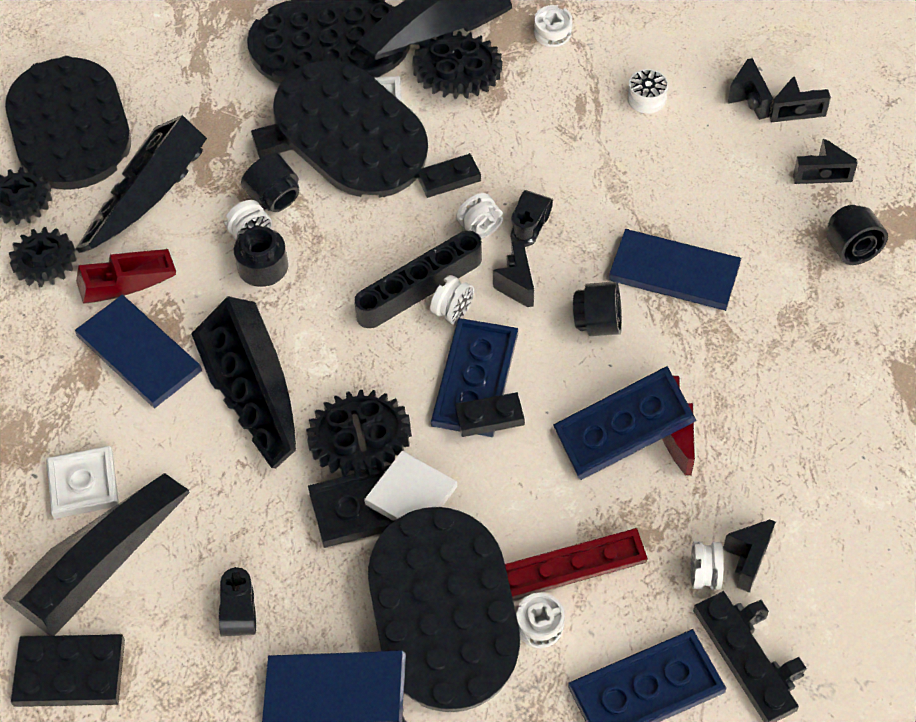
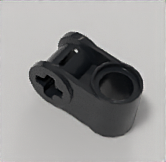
M528 190L522 192L518 205L511 217L513 228L510 237L512 242L524 241L525 247L531 246L536 242L543 225L550 216L553 198Z
M230 568L221 577L219 630L221 637L256 634L254 591L250 575L243 568ZM240 585L239 590L235 591L236 586Z

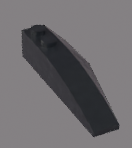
M404 0L356 42V47L374 60L406 51L407 45L410 44L422 46L430 43V38L441 35L445 39L453 36V31L464 28L466 32L474 30L511 10L512 3L510 0Z
M183 115L156 126L122 172L125 178L120 184H115L111 190L114 197L105 202L98 211L102 218H98L91 223L75 250L82 253L94 249L140 219L163 198L175 183L180 182L189 171L187 169L188 165L202 154L203 149L201 147L207 138Z
M227 296L191 335L210 383L215 389L222 392L225 396L223 401L227 407L235 410L240 417L238 422L242 428L250 431L253 436L252 442L270 467L276 469L296 451L294 419L284 373L256 303Z
M166 473L162 474L51 548L3 597L4 601L49 636H55L190 493L189 490Z

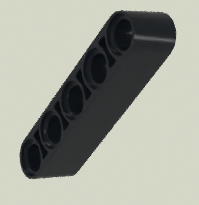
M474 231L460 232L358 292L355 296L358 324L367 329L378 327L435 293L439 285L444 286L446 284L444 279L447 276L453 275L459 279L477 268L482 261V241L480 235Z

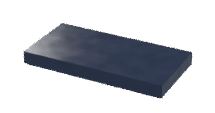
M625 229L609 273V281H617L620 284L726 311L742 258Z
M123 294L75 329L77 337L154 409L202 372L201 365Z
M458 318L431 419V427L460 432L455 404L504 395L518 337V328ZM495 431L477 435L494 437Z
M666 366L553 424L578 478L582 480L697 420L671 371Z
M693 629L568 683V688L585 722H661L720 696L727 689Z
M403 651L268 655L262 722H402L406 654Z

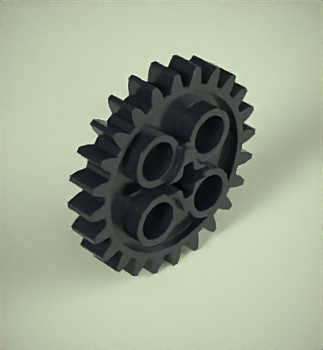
M458 31L457 35L445 39L440 35L436 37V40L430 38V43L420 46V49H415L413 75L417 76L418 83L423 82L424 89L432 87V94L442 91L444 98L451 93L454 99H457L459 94H463L467 99L469 93L479 96L480 89L489 92V86H496V80H500L502 73V54L498 53L497 46L491 47L490 40L482 42L481 35L477 38H472L471 32L467 36H462L461 31Z
M359 390L358 395L354 397L348 391L346 392V398L343 400L337 395L334 396V404L329 402L323 403L325 411L315 410L316 418L309 419L310 428L306 429L309 451H312L313 459H319L320 467L322 468L329 465L330 473H334L340 468L344 477L350 470L354 471L356 477H359L361 470H366L369 475H372L374 467L384 471V463L392 464L395 460V455L398 456L401 451H404L403 447L410 446L409 437L412 436L409 414L405 412V407H398L396 398L388 401L386 393L377 398L375 390L368 396H364L363 390ZM353 414L358 416L361 433L365 441L366 451L364 452L361 451L352 417Z

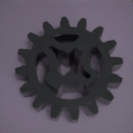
M20 167L18 173H13L9 169L7 176L0 175V218L2 217L5 224L10 222L11 219L14 220L15 225H19L21 219H25L27 223H30L31 216L35 215L40 218V210L49 209L47 202L52 201L51 188L48 180H45L42 173L36 175L33 168L25 173L23 167Z
M43 227L41 233L31 229V236L20 235L22 242H14L12 244L14 251L9 252L11 259L9 263L13 273H16L19 281L25 279L28 286L32 285L34 281H37L39 287H43L45 281H49L51 285H54L56 277L64 280L66 278L64 271H73L72 262L77 261L73 242L69 240L66 233L60 235L57 228L51 233H48L47 227Z

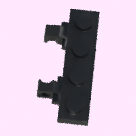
M722 591L695 604L694 613L763 722H777L797 712L799 705L790 691L796 687L793 682L804 677V672L807 668L800 657L790 660L780 667L776 661L771 663L752 635L755 630L753 625L765 620L768 616L769 610L763 601L758 600L744 608L741 603L733 605L726 593Z

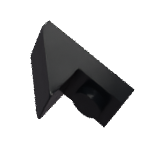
M753 58L746 60L731 83L728 104L747 100L749 108L751 110L754 109L760 120L769 118L773 97Z
M795 76L792 77L773 99L770 114L771 123L826 117L831 99L829 90L800 92Z
M823 139L819 156H797L793 173L794 184L853 182L858 164L857 159L827 139Z
M524 241L511 242V255L506 256L507 268L493 270V287L526 307H534V286Z
M769 519L726 535L723 550L740 557L735 569V574L740 575L737 588L750 593L776 524L775 521Z

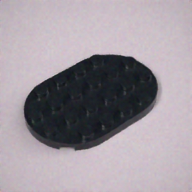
M385 0L284 1L267 9L268 13L260 20L256 19L249 30L247 38L249 56L253 65L262 75L277 83H281L292 71L307 63L324 60L341 61L356 65L373 78H377L398 66L406 57L411 44L407 45L406 51L376 60L356 47V42L395 8L386 3Z
M70 56L50 59L33 64L11 85L6 96L5 109L16 153L26 173L31 168L35 170L36 175L42 173L45 180H48L51 188L63 190L80 189L105 180L118 170L117 165L124 157L127 158L131 148V133L113 77L98 63Z
M333 60L316 61L295 69L279 85L273 103L274 122L279 135L289 147L336 188L358 197H362V194L379 195L380 198L401 192L418 178V172L421 168H424L428 153V138L425 128L413 111L366 71L346 62Z
M428 507L414 510L399 517L383 531L376 541L368 566L369 590L381 651H403L406 654L404 694L418 702L421 706L442 712H459L473 709L489 701L502 690L514 671L519 655V626L501 549L494 536L481 522L459 510L445 507Z

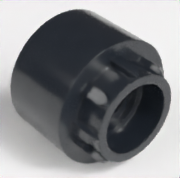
M271 153L258 159L247 169L241 179V187L252 200L257 201L261 205L263 210L280 212L289 207L298 197L299 178L280 154Z
M847 205L837 210L831 216L828 223L827 239L845 264L859 265L871 260L883 250L888 241V232L870 208L860 205Z
M262 226L253 227L246 230L236 240L234 256L239 276L243 281L252 286L265 287L277 283L285 276L288 270V258L284 239L278 232Z
M617 281L587 283L584 290L575 291L573 295V315L576 329L587 331L589 336L621 334L622 308Z

